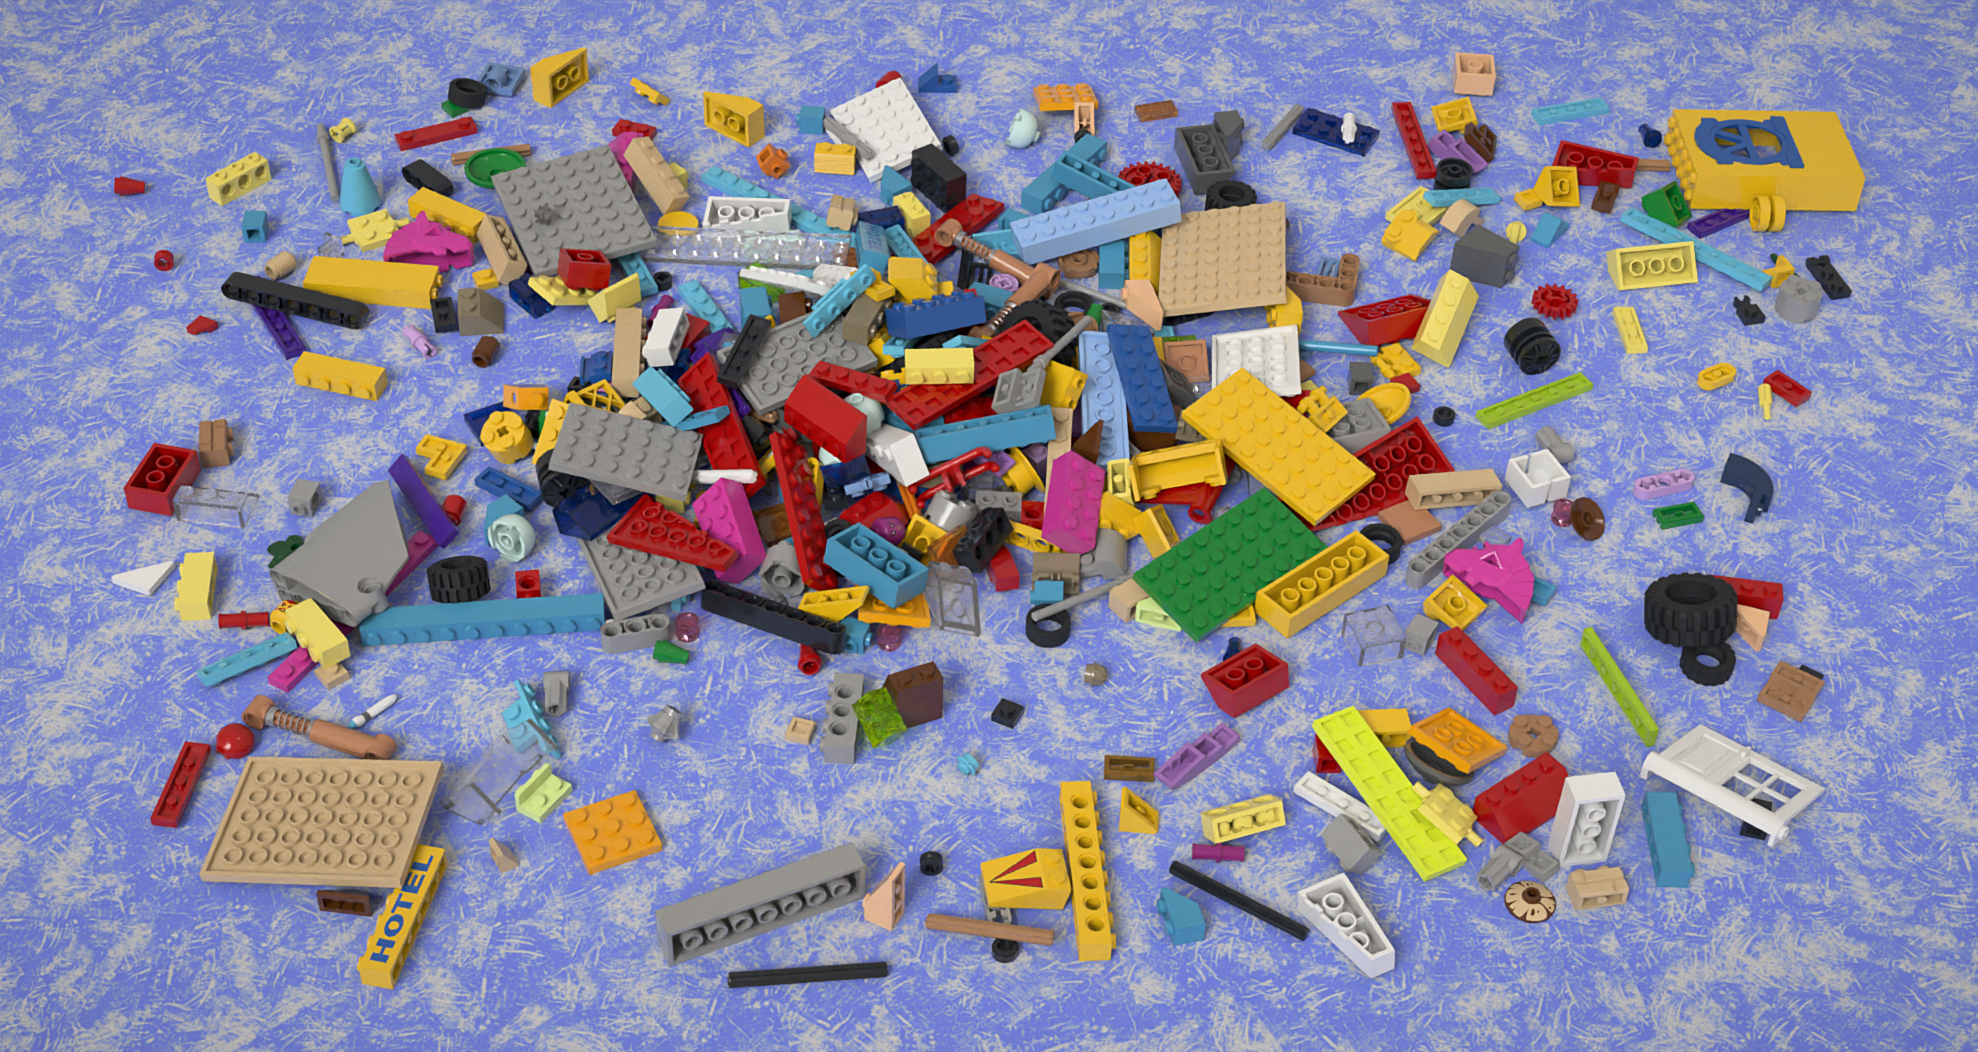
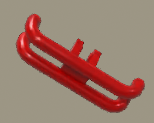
M977 447L929 470L930 475L908 486L910 494H916L917 488L921 484L939 475H942L943 482L921 493L916 499V507L923 509L925 502L934 497L936 491H940V489H947L951 493L954 491L953 487L959 484L963 487L967 485V480L991 470L993 473H998L1000 467L993 461L981 463L965 472H962L960 465L979 456L990 458L992 451L988 447Z

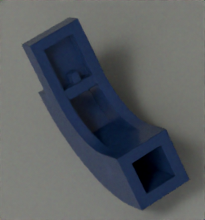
M1730 453L1720 483L1736 487L1748 496L1750 503L1744 521L1753 524L1756 516L1760 517L1762 512H1768L1773 496V484L1769 475L1758 464L1740 455Z

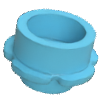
M969 753L957 757L959 763L956 766L960 772L966 776L969 773L975 775L976 770L979 768L975 758Z

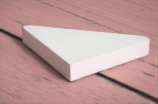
M168 561L116 574L111 577L113 584L151 596L175 569V564L173 561Z

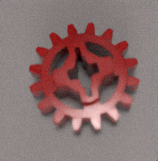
M1554 283L1553 286L1545 284V288L1538 286V290H1534L1531 304H1534L1533 309H1538V314H1545V318L1552 316L1553 320H1556L1557 317L1563 320L1565 315L1571 317L1572 313L1576 312L1578 299H1576L1577 294H1571L1572 289L1566 290L1564 285L1557 287V284Z

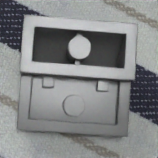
M1040 367L1022 373L1019 368H1015L999 374L991 408L996 413L1002 414L1039 406L1046 377L1045 370Z
M1107 528L1097 529L1095 548L1080 555L1079 579L1102 575L1105 581L1126 574V539L1115 530Z

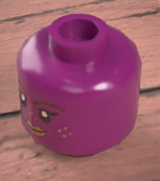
M896 517L877 518L870 530L894 546H898L905 537V527Z

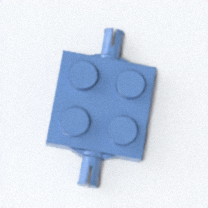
M884 471L873 475L864 474L858 479L844 482L843 486L846 495L851 494L853 498L864 495V490L871 488L874 491L887 488L886 484L891 483L888 472Z

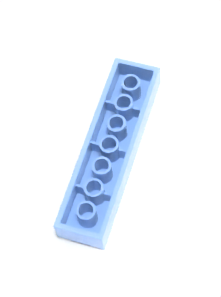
M1165 178L1010 222L1012 242L1021 260L1031 265L1181 222V209L1177 196Z

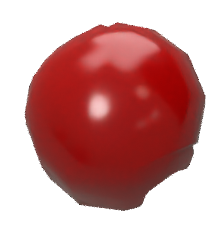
M231 723L222 727L216 735V753H221L227 760L230 758L241 759L249 755L255 745L253 732L247 726L239 723Z

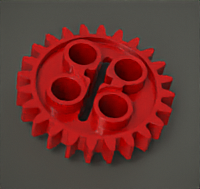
M1147 161L1144 164L1137 162V166L1130 164L1129 168L1124 167V170L1120 171L1119 176H1117L1134 186L1166 178L1177 198H1179V193H1181L1182 179H1180V175L1176 174V170H1170V166L1164 168L1163 163L1156 165L1155 161L1152 164H1148Z

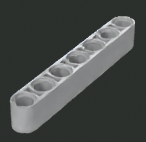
M1501 490L1493 492L1413 557L1408 563L1405 578L1406 585L1413 589L1423 588L1442 572L1445 554L1456 548L1470 549L1508 517L1511 504L1510 494Z

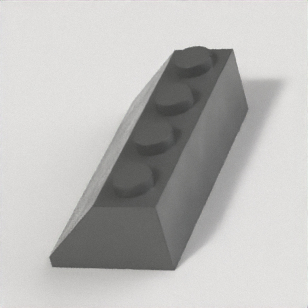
M1214 124L1176 128L1174 148L1194 194H1205L1210 185L1216 184L1218 181L1229 180L1235 174V169Z

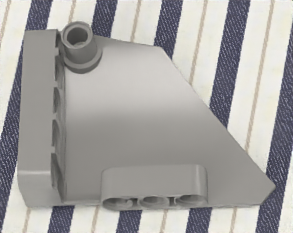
M389 481L373 483L310 532L301 547L269 571L276 591L282 601L292 600L301 603L312 598L329 619L352 627L357 626L371 613H379L388 607L389 602L385 592L410 559Z

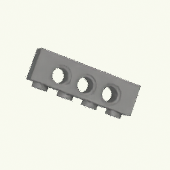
M835 672L834 682H829L828 696L831 697V700L826 701L825 714L829 716L828 719L824 718L823 733H826V736L821 737L820 752H824V762L854 764L864 697V674Z

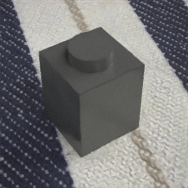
M1350 362L1347 376L1349 395H1361L1372 388L1373 372L1371 362Z

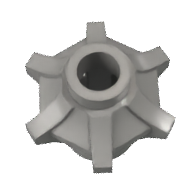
M666 704L665 708L659 713L648 717L647 722L650 724L652 731L650 736L661 743L668 739L678 740L680 738L679 725L684 714L675 707Z

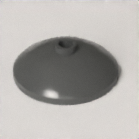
M1415 738L1407 740L1403 747L1410 764L1428 783H1441L1444 786H1462L1470 783L1474 777V771L1468 774L1459 771L1454 764L1440 758L1432 749L1418 743Z

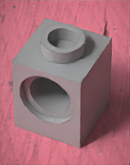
M297 479L287 497L291 514L313 518L323 500L320 482Z
M1417 613L1405 630L1402 647L1424 656L1436 639L1439 622Z

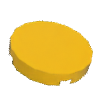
M670 212L663 215L658 221V233L663 235V238L667 241L684 242L689 237H695L699 232L697 218L687 212Z

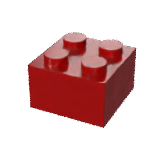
M560 248L557 273L566 287L573 290L583 287L593 291L608 288L611 263L601 250Z

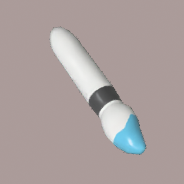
M393 694L385 697L360 716L354 717L350 721L348 728L355 729L363 726L365 722L395 703L397 695Z

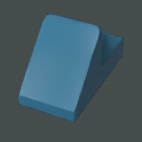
M1545 212L1537 224L1530 241L1548 249L1568 230L1570 223Z

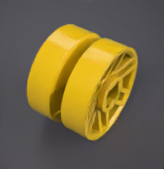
M1754 195L1749 210V221L1752 231L1765 232L1767 230L1768 232H1780L1783 229L1786 217L1784 197L1782 195Z

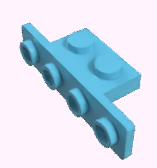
M1011 229L972 235V239L976 238V242L980 241L982 245L985 243V247L990 246L991 250L1001 249L1015 258L1021 259L1012 242Z
M864 264L848 280L842 278L811 307L814 312L803 321V325L813 338L824 330L876 280V276L869 265Z
M517 679L514 681V684L521 698L502 712L517 748L523 751L540 739L543 748L556 759L562 756L558 749L560 744L555 736L551 734L552 726L542 714L544 712L542 705L535 699L536 691L529 683L524 684Z

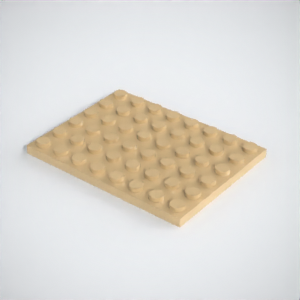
M1285 201L1251 204L1242 207L1232 206L1225 209H1210L1200 212L1191 211L1181 214V222L1162 227L1158 300L1164 312L1163 317L1287 303Z
M249 756L199 876L202 881L402 888L444 770L442 761Z

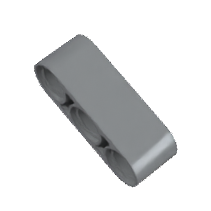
M657 613L607 622L600 628L602 649L606 653L616 654L655 647L657 640L663 641L665 639L670 641V619L665 614Z

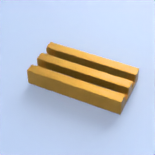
M1104 756V780L1154 782V758Z

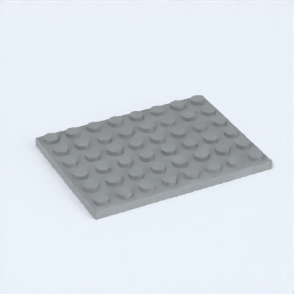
M609 145L598 146L594 149L580 151L575 154L561 156L553 160L539 162L491 176L492 184L534 277H540L541 275L548 277L558 274L560 248L601 250L609 260L657 246V240ZM548 203V207L552 209L551 215L545 224L539 221L536 224L535 212L540 205L544 206Z

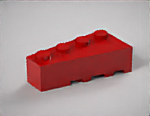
M1561 140L1552 166L1576 167L1578 185L1599 186L1602 180L1618 184L1620 188H1632L1639 158Z

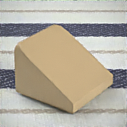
M495 838L489 839L491 857L500 872L504 873L519 866L513 853L506 845Z

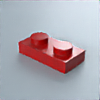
M620 119L612 129V136L618 137L623 132L643 133L644 137H649L653 140L657 134V129L647 124Z
M1779 370L1765 377L1763 384L1771 386L1772 392L1795 407L1809 400L1812 394L1810 390Z

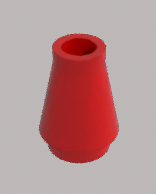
M120 176V178L115 177L114 194H120V196L145 194V181Z
M801 644L798 668L805 675H814L819 671L822 661L814 648Z

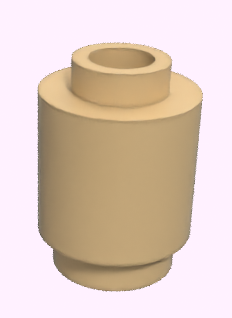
M282 251L267 261L264 271L272 280L281 279L296 268V258L292 253Z

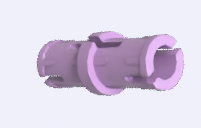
M409 324L412 330L405 326L403 334L411 341L412 347L416 350L418 349L427 359L431 358L428 353L434 357L437 350L428 341V337L420 333L413 324Z

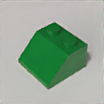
M1676 180L1654 189L1641 197L1642 207L1650 217L1674 227L1692 217Z

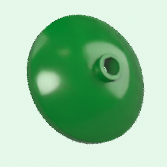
M491 148L473 154L466 161L464 170L467 179L473 184L482 188L495 189L491 176L526 167L524 158L513 150Z

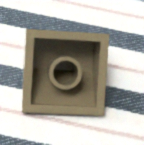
M481 288L458 289L460 336L504 334L503 303Z

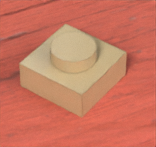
M339 662L326 669L320 666L314 670L315 677L328 690L350 679L348 671Z

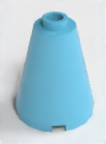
M350 158L344 163L339 204L345 214V211L351 213V216L355 217L375 212L374 209L377 206H381V197L365 162L358 158Z

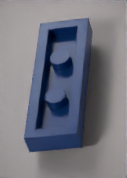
M490 466L474 479L475 486L499 498L506 494L527 512H530L543 500L541 491Z

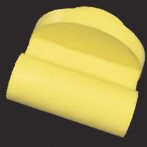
M1519 221L1511 222L1506 228V235L1509 241L1514 244L1524 239L1527 233L1526 226Z

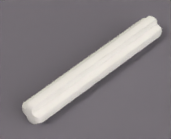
M752 469L694 470L691 483L714 484L721 477L742 483H755L758 473Z

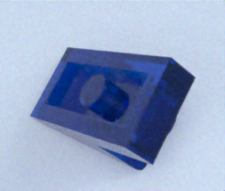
M864 454L847 463L837 460L819 466L826 488L850 484L852 480L871 474Z

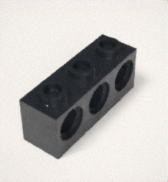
M1003 507L984 508L952 550L962 573H982L1014 530Z

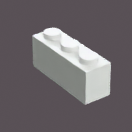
M684 308L659 309L653 321L652 329L648 333L646 344L642 349L643 357L647 359L649 367L671 366L675 364L690 325Z

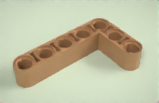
M1352 253L1342 255L1338 278L1286 271V285L1301 301L1349 307L1354 303L1359 257Z

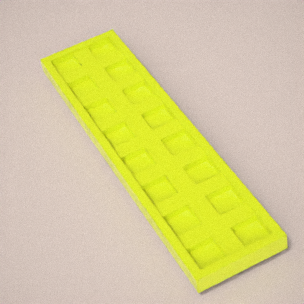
M1354 705L1313 721L1311 726L1424 882L1465 865L1467 858L1457 844L1418 810L1422 805V798L1411 789L1413 787L1411 782Z

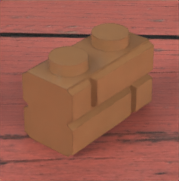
M219 419L214 420V422L210 420L199 423V456L203 468H212L215 465L218 467L229 466L230 456H234L233 443H230V441H234V433L232 427L228 428L227 420Z

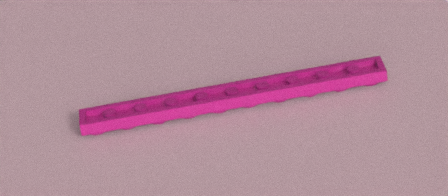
M419 530L407 542L409 547L407 552L410 559L385 592L386 597L439 546L431 535ZM331 620L345 637L355 628ZM299 646L267 677L270 685L289 693L319 662L315 663L312 660L306 647L302 648Z

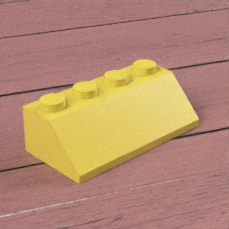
M1693 241L1621 248L1606 252L1608 273L1618 290L1698 282Z
M1449 270L1440 278L1411 347L1416 352L1447 368L1451 365L1479 297L1468 278L1452 270Z

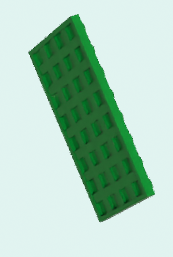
M1264 487L1136 571L1132 579L1197 643L1254 604L1259 590L1328 547Z

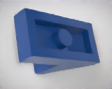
M936 63L918 78V92L957 93V75H938V63Z

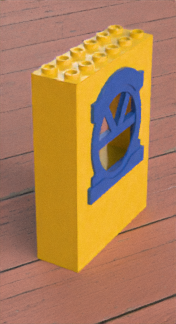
M1673 109L1672 116L1668 118L1669 129L1668 133H1665L1664 144L1668 147V155L1672 158V166L1676 169V177L1680 180V188L1684 191V199L1688 202L1690 209L1727 208L1750 210L1751 200L1754 195H1782L1785 200L1786 210L1856 211L1865 176L1836 112ZM1719 145H1734V146H1731V147L1722 149ZM1754 146H1774L1777 154L1759 158ZM1741 149H1745L1748 157H1742L1732 153Z

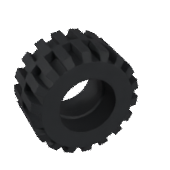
M1237 180L1218 181L1207 189L1204 211L1256 204V191L1251 189L1250 185L1238 182Z
M468 555L449 557L437 561L427 568L430 595L433 601L453 604L470 602L485 596L491 590L487 561L484 558Z

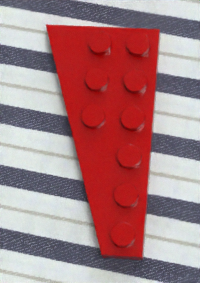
M644 494L607 534L608 543L722 572H726L738 558L735 549L719 539H712L709 537L708 532L696 529L695 524L673 510H666L660 502H653L647 494Z

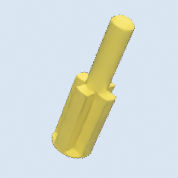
M1761 384L1758 387L1759 404L1763 407L1764 419L1769 420L1771 419L1770 407L1773 402L1771 386L1769 384Z

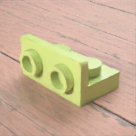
M545 763L533 773L532 777L524 785H521L516 790V810L541 824L573 791L572 784L553 775L551 765Z

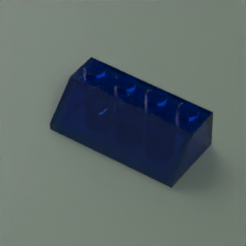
M592 480L585 487L578 489L574 495L562 500L560 505L552 509L560 534L592 541L620 521L644 494L649 495L650 498L655 494Z

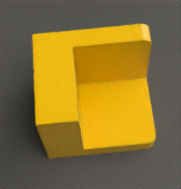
M1779 255L1775 267L1762 270V272L1773 277L1770 286L1774 289L1780 287L1782 282L1788 279V276L1794 275L1795 268L1783 255Z

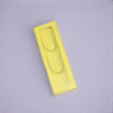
M1613 307L1612 314L1626 354L1647 353L1648 345L1634 307Z

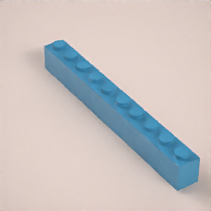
M603 593L458 602L455 604L443 603L387 607L379 613H371L360 622L359 631L362 647L599 631L602 625L605 624Z

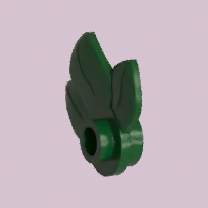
M290 535L286 541H276L269 545L267 551L274 557L269 563L268 568H274L304 544L303 538L299 535Z

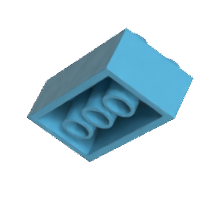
M858 522L827 540L823 562L857 585H868L870 588L869 593L891 608L895 609L925 591L929 568Z

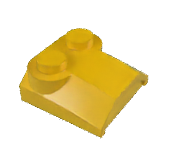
M1469 96L1431 107L1438 133L1445 129L1447 132L1459 131V133L1464 134L1465 125L1472 122L1476 127L1478 125Z
M1403 210L1386 228L1381 242L1383 246L1416 262L1417 258L1434 237L1439 234V231L1417 218L1414 211Z
M1451 575L1422 603L1427 617L1432 620H1441L1450 628L1458 626L1462 631L1487 608V605L1454 575Z

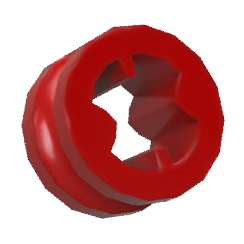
M159 250L155 253L154 265L158 270L168 271L172 269L174 255L170 251Z

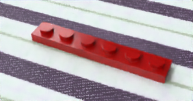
M1393 102L1391 110L1416 179L1435 178L1436 168L1411 102Z

